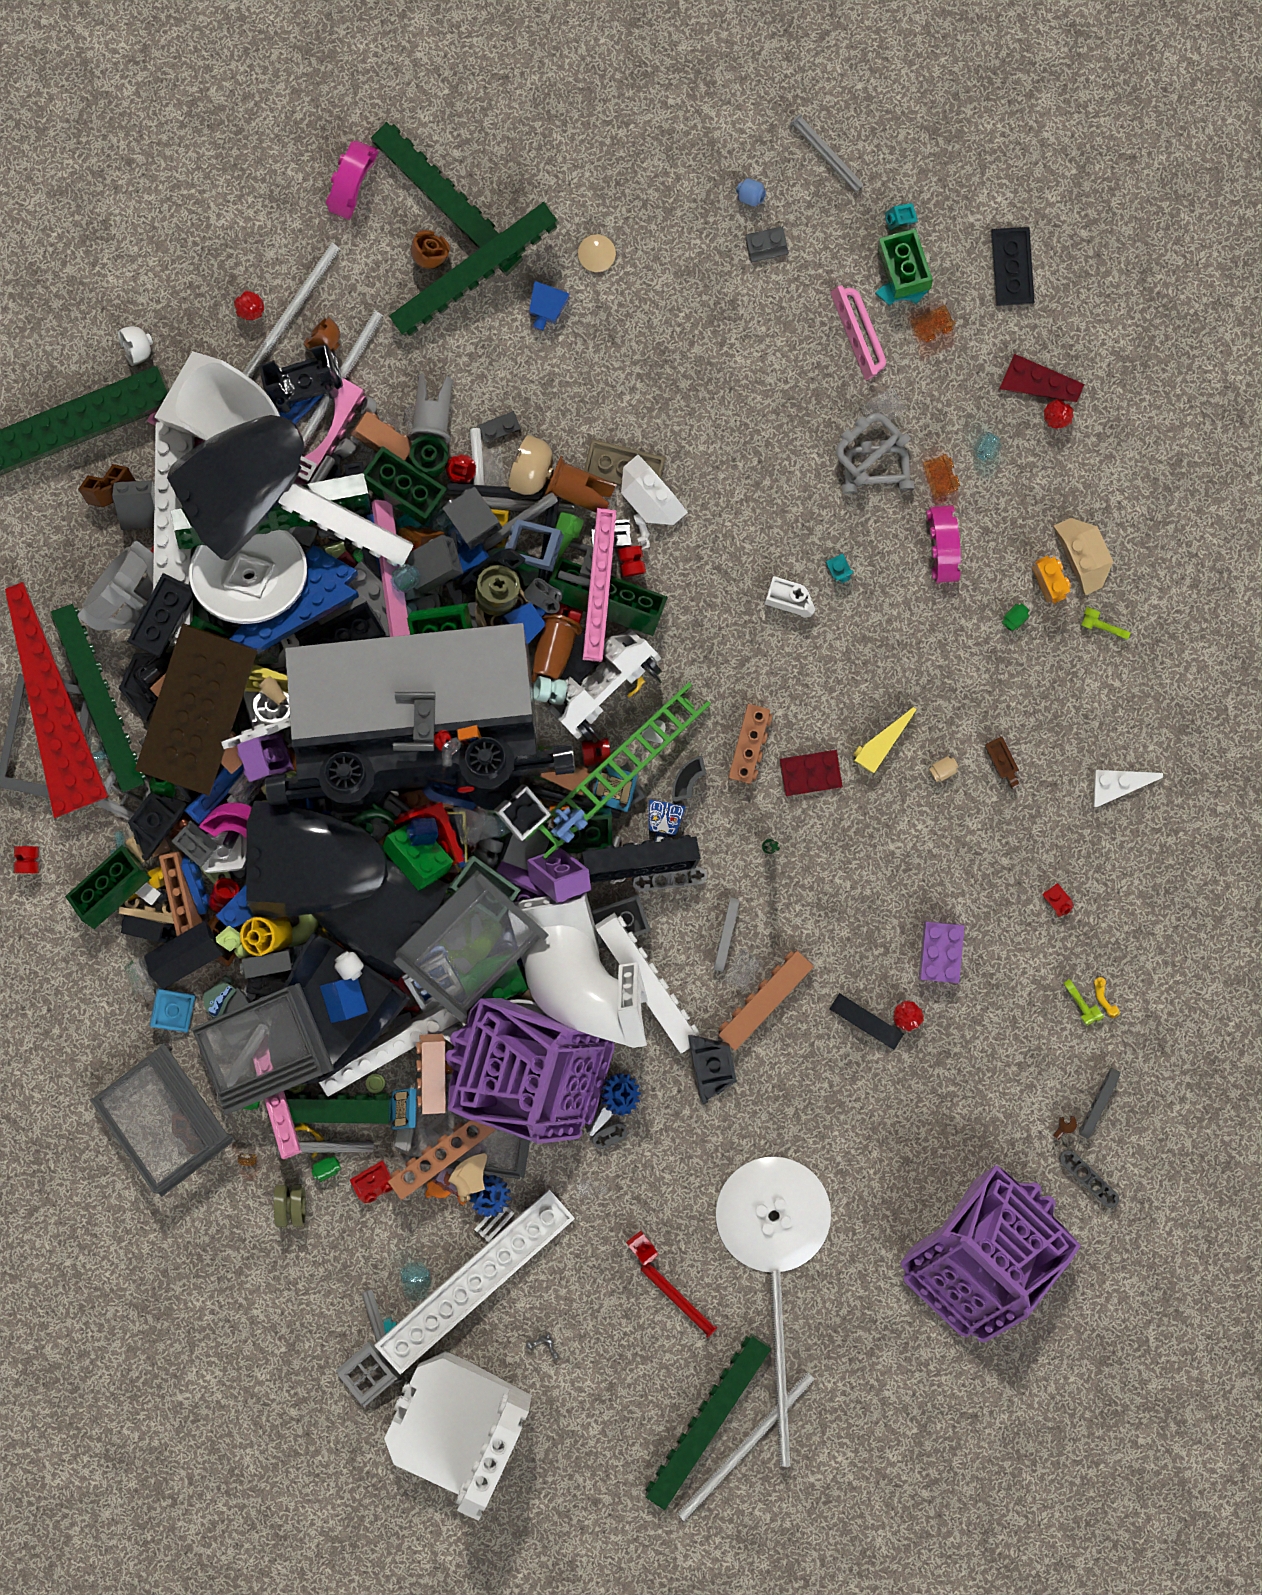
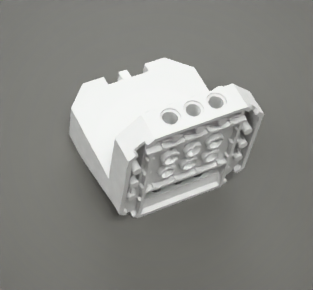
M444 1351L419 1363L410 1383L406 1381L401 1391L404 1393V1396L401 1395L393 1410L396 1411V1414L384 1439L394 1465L458 1494L456 1503L459 1505L457 1511L479 1521L482 1515L481 1512L485 1510L520 1435L522 1422L526 1420L529 1413L532 1395L473 1363Z

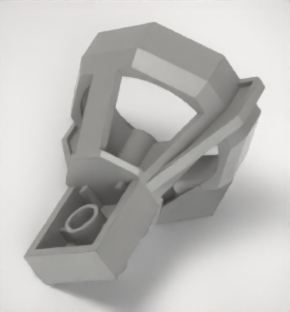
M134 541L129 548L126 547L109 564L92 586L82 604L83 608L77 615L78 618L95 630L134 629L153 592L154 553L138 541ZM144 572H146V574H147L146 578H145V579L143 580V582L139 585V587H138L136 590H134V589L136 588V586L138 585V583H139L141 577L143 576ZM124 602H126V604L122 607L119 613L115 617H112L111 615L114 614L122 606ZM175 645L168 646V649L173 652Z

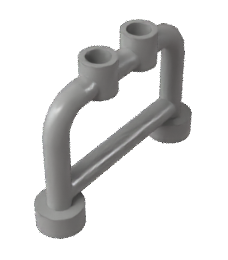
M872 413L866 418L860 417L854 423L857 426L852 431L847 429L840 436L842 440L836 448L837 458L856 478L853 482L858 487L870 477L865 470L889 448L896 444L901 449L912 439L907 433L903 435L881 413ZM878 420L891 432L892 436L856 468L844 455V448L872 422Z
M887 440L879 441V445L872 446L871 441L860 442L859 447L849 449L845 456L852 462L854 455L872 454ZM894 444L884 453L897 452L901 455L902 474L870 476L863 483L899 482L900 491L914 490L915 484L914 481L910 480L909 456L904 447L900 449ZM844 466L845 484L842 485V494L857 493V485L853 482L856 478Z

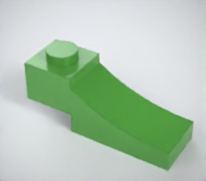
M561 512L556 529L561 530L564 536L553 572L559 558L573 539L579 537L584 520L572 514Z

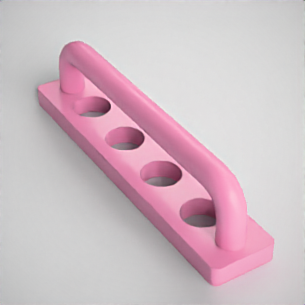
M842 285L838 286L830 292L863 376L865 380L871 379L885 367V355L859 292L853 288L844 289ZM848 295L852 296L878 359V364L874 365L847 298Z

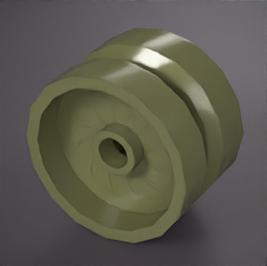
M500 565L490 566L482 571L479 575L475 591L476 603L482 611L494 616L505 615L511 612L516 605L520 589L519 578L515 572Z
M286 1184L276 1185L274 1190V1221L276 1228L287 1227L290 1220L293 1227H304L307 1209L304 1184H294L290 1192Z

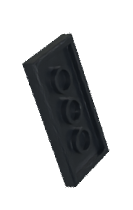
M1030 227L991 229L996 306L1034 304Z
M162 573L127 642L162 659L195 596L191 586Z

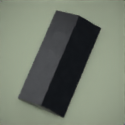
M365 601L299 636V639L303 646L376 639L386 635V632L376 612Z
M205 920L144 955L148 974L161 989H164L225 953L220 944L216 942V937Z

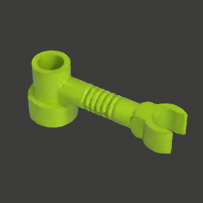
M1086 607L1085 617L1081 626L1089 629L1095 626L1124 639H1129L1131 632L1098 620L1101 612Z
M1070 979L1064 982V985L1084 1015L1081 1018L1087 1026L1096 1020L1099 1021L1104 1018L1097 1005L1091 1008L1087 1006Z

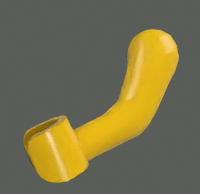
M1102 977L1096 978L1094 984L1097 1001L1111 1018L1117 1017L1120 1014L1118 1007L1115 1004L1111 1006L1104 996L1105 979Z

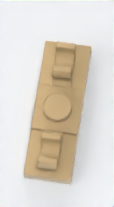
M136 898L134 905H131L128 899L124 903L125 906H120L119 914L174 924L172 912L167 911V904L162 906L163 913L157 912L155 907L145 906L144 909L136 908L140 904V899Z

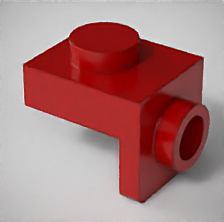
M1058 883L1042 894L1058 917L1067 915L1074 907L1071 898Z
M639 1231L626 1242L643 1266L652 1262L659 1255L654 1245L642 1231Z

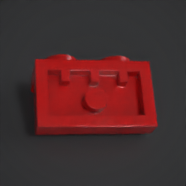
M383 1160L350 1179L359 1200L364 1204L371 1203L379 1195L393 1190L388 1183L392 1179L389 1176L391 1173Z

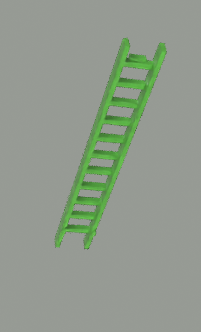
M690 682L549 812L551 815L524 839L527 841L540 830L554 844L543 855L542 858L544 860L549 858L565 843L562 839L558 841L544 827L546 822L552 817H558L555 813L557 809H561L568 804L573 810L575 808L580 810L571 799L582 791L596 805L587 815H583L586 821H588L710 706L711 703L707 701L696 712L693 709L694 705L686 697L684 699L681 697L691 688L692 684ZM676 701L692 715L684 724L668 710ZM662 714L678 728L670 737L654 723ZM649 726L665 741L656 750L641 736ZM635 739L651 753L642 763L627 749ZM621 752L637 766L629 775L613 761ZM607 765L623 779L615 789L600 774ZM593 778H596L610 792L601 802L585 787ZM575 826L569 828L573 834L578 830Z

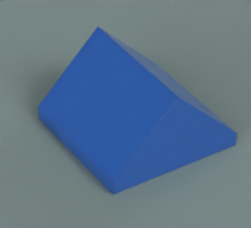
M351 978L348 980L341 979L320 986L331 1023L347 1020L369 1012L358 978L354 981Z

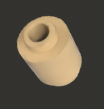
M947 756L934 763L929 768V771L935 782L939 780L942 782L956 774V769L959 766L954 758L950 759Z

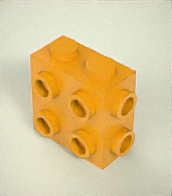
M1049 555L1035 561L1036 565L1032 567V570L1046 602L1052 601L1054 604L1067 598L1066 594L1071 592L1069 589L1071 584L1067 577L1064 578L1061 571L1063 570L1061 561L1059 559L1056 560L1055 556L1049 558Z

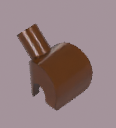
M1070 1116L1069 1123L1064 1122V1117H1059V1128L1053 1136L1059 1140L1064 1133L1074 1132L1077 1127L1075 1116Z

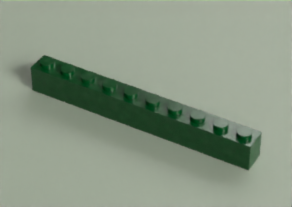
M386 122L371 137L372 143L479 249L500 234L494 229L496 226L489 218L485 220L481 216L482 212L476 205L471 206L467 202L469 199L463 192L460 191L458 193L454 189L455 185L449 178L444 179L440 175L442 172L436 165L433 164L431 166L427 162L428 158L423 152H417L413 148L415 145L409 138L406 137L404 139L400 135L401 131L396 125H390ZM515 255L510 259V264L504 268L499 267V269L508 276L523 261L522 256L517 257Z
M542 202L390 314L389 317L402 335L411 336L418 331L417 327L421 324L426 325L434 319L432 316L439 312L441 314L445 312L451 302H458L464 297L466 291L476 289L480 285L479 282L484 278L487 280L495 275L494 271L496 269L506 267L511 263L510 259L515 255L519 257L526 252L525 248L530 244L536 245L542 240L541 236L555 231L560 222L547 203Z
M72 603L50 611V616L119 789L123 793L143 785V780H146L144 773L135 771L136 762L138 761L137 754L130 749L131 739L128 733L124 734L122 726H125L121 715L117 716L115 711L117 704L114 697L110 698L108 690H110L107 680H103L101 672H103L102 666L99 661H95L93 656L96 654L92 643H88L86 638L89 636L85 625L81 626L77 616L80 611L78 607L74 608Z
M751 1333L749 1337L747 1335L744 1337L740 1344L742 1348L738 1353L734 1352L730 1359V1366L728 1369L724 1368L720 1373L719 1378L721 1380L717 1385L713 1384L708 1392L710 1394L707 1401L703 1400L698 1407L699 1413L696 1417L692 1416L687 1424L688 1430L686 1433L682 1432L676 1441L678 1445L675 1449H670L666 1456L668 1460L656 1470L655 1474L657 1476L655 1480H650L644 1489L647 1491L645 1493L646 1498L663 1510H666L771 1351V1345Z

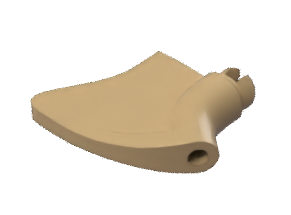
M486 1153L477 1154L465 1159L453 1170L448 1182L456 1186L461 1202L469 1201V1194L485 1190L483 1171L487 1161Z

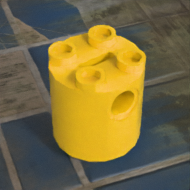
M253 917L243 924L240 940L248 953L262 956L285 949L293 941V932L288 917Z

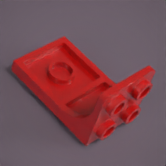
M433 801L421 807H416L399 814V819L393 821L396 825L417 818H433L430 827H425V829L453 860L452 865L465 861L463 851L456 840V833L449 822V815L442 803L434 804Z

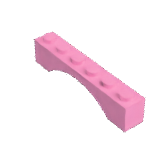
M344 378L342 379L343 386L338 389V396L334 398L335 412L328 435L313 452L304 456V458L316 463L317 466L309 482L297 476L294 482L299 485L309 484L325 457L333 454L336 448V441L338 438L342 439L346 432L345 426L348 422L351 423L356 415L355 409L357 406H361L365 400L364 390ZM300 461V465L311 469L312 466ZM300 470V473L308 475L307 472Z

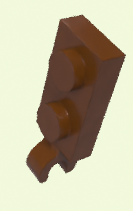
M1003 736L985 744L984 746L1000 778L1007 777L1011 789L1019 786V781L1014 774L1019 769Z

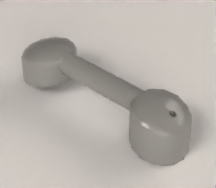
M366 396L361 406V414L363 415L365 412L375 414L377 402L371 397ZM354 436L351 441L344 438L336 446L333 453L346 459L354 453L360 440Z

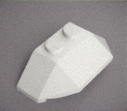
M639 455L635 456L623 467L621 494L646 523L674 525L688 513L676 496Z

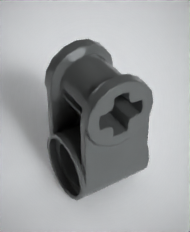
M536 578L524 591V597L527 601L537 605L546 612L556 613L560 608L559 602L562 599V592L546 583L543 579Z

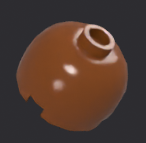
M429 230L420 231L415 235L410 252L416 264L426 269H435L445 262L450 247L443 236L439 238L434 235L435 232Z
M327 316V319L324 318L313 329L312 338L310 340L306 338L303 343L310 351L311 348L326 344L333 353V350H336L340 345L338 343L340 339L339 327Z

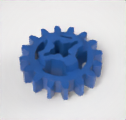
M623 1073L611 1075L610 1079L605 1080L607 1085L601 1087L604 1093L600 1094V1096L605 1098L602 1104H607V1111H611V1114L625 1115L630 1114L631 1109L637 1108L635 1102H640L637 1096L641 1095V1092H637L640 1086L634 1085L635 1078H630L629 1074L623 1075Z
M484 1175L483 1183L485 1190L470 1194L473 1198L469 1201L475 1203L472 1208L478 1210V1214H484L486 1217H490V1215L497 1217V1211L504 1213L503 1206H509L506 1200H511L507 1196L511 1190L506 1188L508 1183L502 1182L503 1179L501 1177L496 1178L495 1175H490L489 1178V1176Z

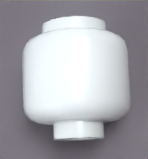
M346 951L335 959V969L344 980L351 978L354 981L362 975L361 970L364 965L354 952L349 953Z

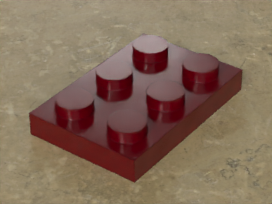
M837 749L780 759L786 796L843 787Z

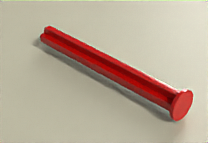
M650 1263L641 1267V1271L706 1334L707 1338L717 1329L716 1325L714 1326Z

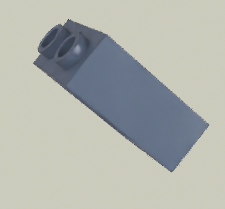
M516 519V523L511 526V538L506 543L505 549L512 548L515 551L522 528L551 535L543 560L520 555L526 558L522 564L553 572L564 536L561 530Z

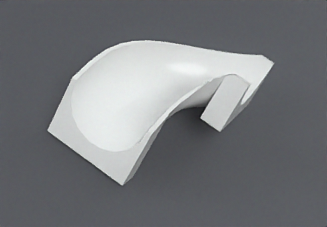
M192 351L154 418L167 427L206 441L214 435L244 422L268 415H280L269 396L248 376L223 360Z
M586 892L582 895L568 898L563 902H556L549 896L514 902L549 934L544 941L539 938L521 956L527 985L537 1005L554 1020L583 1033L633 1048L647 1046L641 1003L648 1002L639 964L634 962L619 965L618 979L610 976L605 970L599 957L598 936ZM509 910V918L519 947L533 931Z

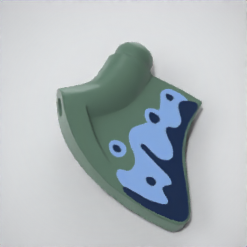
M226 975L219 979L212 988L204 991V1006L213 1018L223 1014L227 1002L237 991L230 985L232 979Z

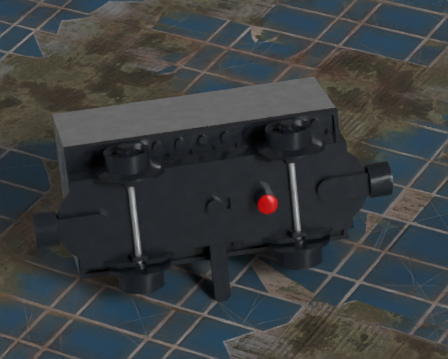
M523 623L285 648L292 748L296 756L297 776L287 777L286 774L266 777L265 788L269 805L288 804L289 800L308 798V800L328 798L331 801L333 811L362 807L373 808V803L383 808L387 792L409 788H419L421 790L429 781H435L447 785H456L458 792H468L469 798L475 805L484 810L494 811L504 800L509 801L513 798L511 794L520 787V780L524 777L541 776V773L555 772L556 775L575 773L572 744L553 746L552 750H539L531 659ZM395 692L436 693L434 735L440 730H447L449 732L451 740L450 742L448 739L446 740V750L440 751L434 743V751H393V743H414V700H395ZM477 725L482 738L476 739L470 744L462 745L458 739L457 730Z

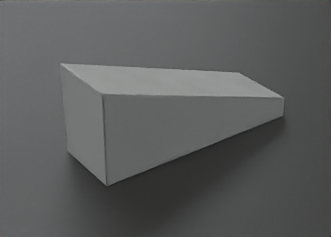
M603 1099L596 1110L594 1120L586 1129L590 1136H593L613 1115L611 1111L606 1110L607 1104H602Z

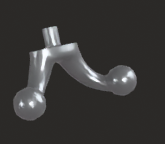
M547 1333L546 1336L541 1335L533 1343L530 1341L526 1343V1348L532 1349V1347L542 1342H547L552 1358L558 1359L559 1353L554 1351L553 1339L550 1338V1333Z

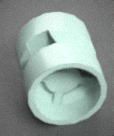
M538 676L533 689L534 700L541 702L549 700L550 703L562 705L567 693L566 680L553 679L551 681L548 677Z

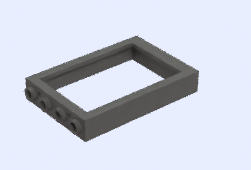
M18 674L0 760V788L49 797L47 785L6 777L25 686L23 674ZM63 679L68 692L81 694L79 686L73 685L74 681ZM83 700L79 722L87 739L91 716Z

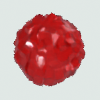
M247 290L243 292L241 297L238 296L234 300L237 317L252 321L262 317L264 303L259 294Z
M1056 399L1047 404L1044 409V420L1048 423V427L1055 429L1064 428L1072 424L1074 410L1070 405H1065L1062 400Z
M462 454L449 459L445 468L448 478L458 484L470 482L476 473L475 461L470 456Z
M901 1002L894 1010L893 1020L895 1025L908 1032L918 1028L924 1021L922 1009L915 1002Z

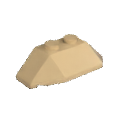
M1073 518L1054 525L1053 527L1084 595L1102 588L1113 564V559L1098 527Z

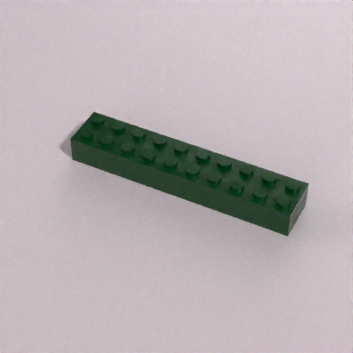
M156 365L0 429V476L157 412L170 391L161 368Z
M364 473L301 485L359 516L370 512L369 494ZM279 504L278 507H273L267 515L268 520L262 522L255 531L257 532L256 534H268L271 531H284L297 526L305 527L317 522L313 520L308 522L299 517L300 513L294 510L290 513L281 508L282 504ZM184 509L170 510L178 548L191 549L194 546L205 545L200 540Z

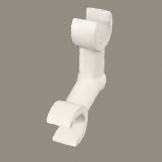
M636 514L634 519L641 533L638 542H641L643 550L650 547L648 540L650 533L647 530L644 519L639 514Z

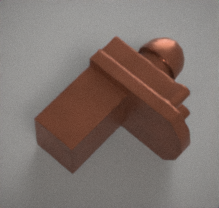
M184 812L171 829L170 838L174 839L193 818Z

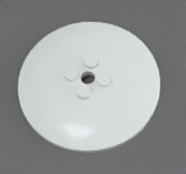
M276 530L268 534L254 535L228 561L220 559L207 546L199 545L192 556L189 567L191 588L201 606L222 620L239 624L264 622L285 612L301 595L307 578V562L303 549L298 541L286 530ZM248 573L254 574L252 579L244 578Z
M763 1157L750 1161L738 1168L723 1185L716 1205L717 1228L725 1247L741 1263L764 1272L788 1271L810 1260L823 1245L831 1221L830 1202L821 1181L804 1165L783 1157ZM773 1210L779 1213V1218L776 1221L768 1218V1214Z

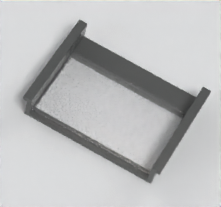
M477 870L396 951V958L393 962L459 1021L463 1022L467 1018V1010L539 938L544 941L549 934Z
M300 983L281 989L190 1029L191 1032L193 1031L223 1106L224 1115L233 1113L334 1070Z
M168 1042L160 1045L153 1053L97 1096L90 1099L153 1193H157L161 1197L236 1141L232 1134L226 1133L171 1054L170 1050L172 1048Z
M417 1072L416 1079L420 1078V1072ZM445 1073L446 1113L422 1114L421 1108H417L416 1103L415 1128H412L408 1151L404 1150L403 1158L406 1159L405 1161L408 1162L414 1157L416 1160L423 1156L421 1152L428 1146L435 1147L439 1144L437 1140L445 1134L450 1136L454 1133L452 1129L462 1122L465 1125L470 1121L448 1110L449 1083L452 1074ZM420 1090L416 1092V1101L417 1096H420ZM470 1125L467 1132L470 1136H476L478 1128ZM496 1129V1131L446 1168L455 1169L465 1159L477 1154L486 1153L487 1161L483 1174L514 1179L524 1178L530 1140ZM454 1137L452 1145L455 1148L461 1147L462 1139ZM439 1148L436 1151L437 1158H446V1151ZM428 1160L421 1162V1164L431 1165Z

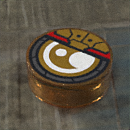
M255 1154L238 1155V1164L251 1166L257 1163V1155Z

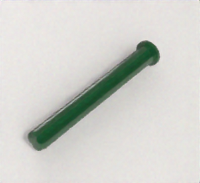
M766 839L762 843V850L767 854H772L780 850V847H778L779 843L773 839Z

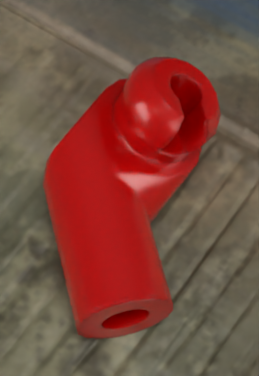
M440 730L434 735V743L440 751L446 750V740L448 739L449 742L451 740L447 730Z

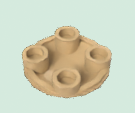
M599 234L590 235L585 238L578 249V258L582 267L592 272L608 270L614 263L616 256L615 246L612 241L606 236Z

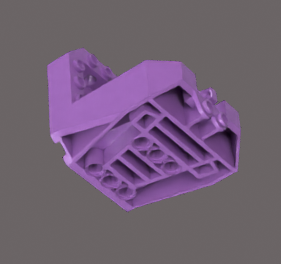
M503 998L480 999L470 1010L466 1025L459 1031L453 1032L450 1037V1041L455 1047L445 1055V1060L453 1070L449 1083L448 1110L467 1119L537 1144L579 1139L583 1134L581 1128L584 1124L590 1125L594 1120L602 1092L601 1087L604 1086L614 1052V1042L575 1030L554 1019Z
M995 1165L973 1181L941 1228L909 1249L901 1261V1267L905 1269L904 1282L960 1336L968 1337L969 1334L978 1337V1341L985 1343L1029 1317L1034 1308L1069 1265L1081 1245L1054 1217L1055 1200L1051 1196L1042 1197L1041 1186L1038 1183H1018L1009 1173Z

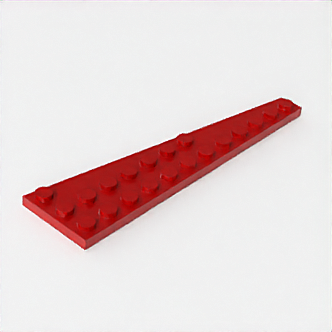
M24 582L6 588L5 593L54 818H58L108 798L109 795Z

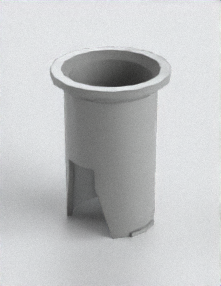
M424 374L418 375L413 427L411 430H408L407 437L414 441L422 435L437 436L445 444H448L451 441V437L447 434V425L454 380L448 376L445 377L437 402L428 400Z

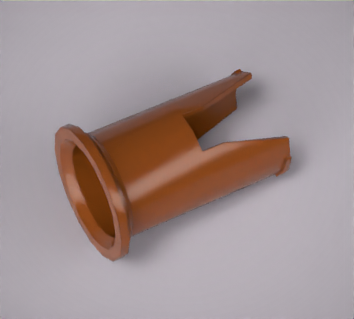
M560 456L544 496L552 492L557 497L597 513V508H608L609 502L603 497L611 498L617 484L567 464L563 460V456Z
M544 614L541 617L545 622V626L541 630L536 646L533 682L536 681L538 676L548 677L551 681L561 678L570 657L575 637L580 635L583 630L578 622L557 614Z

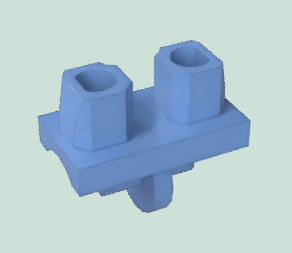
M566 808L563 812L557 809L555 813L558 817L553 820L557 826L551 833L568 843L575 836L569 830L573 824L578 830L583 829L588 824L583 816L585 813L582 809L578 810L577 808L572 812L569 808Z

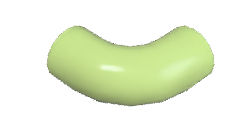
M312 914L299 916V924L292 927L293 941L288 945L289 947L307 942L311 934L317 931L319 922Z

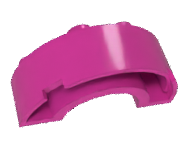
M357 140L351 141L346 154H342L339 158L338 165L340 166L338 171L334 172L331 178L333 185L325 203L328 205L329 212L350 220L357 204L362 181L367 171L372 168L379 149Z
M953 505L929 507V510H926V520L930 522L931 526L930 537L934 539L935 545L932 547V557L935 558L934 567L931 568L932 579H936V583L960 580L961 570H958V564L961 563L960 537L957 517H953V512H955Z
M242 803L220 805L211 811L199 827L214 837L223 831L230 830L242 834L247 839V820L252 807Z

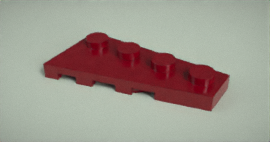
M1014 354L999 390L1076 403L1085 384Z

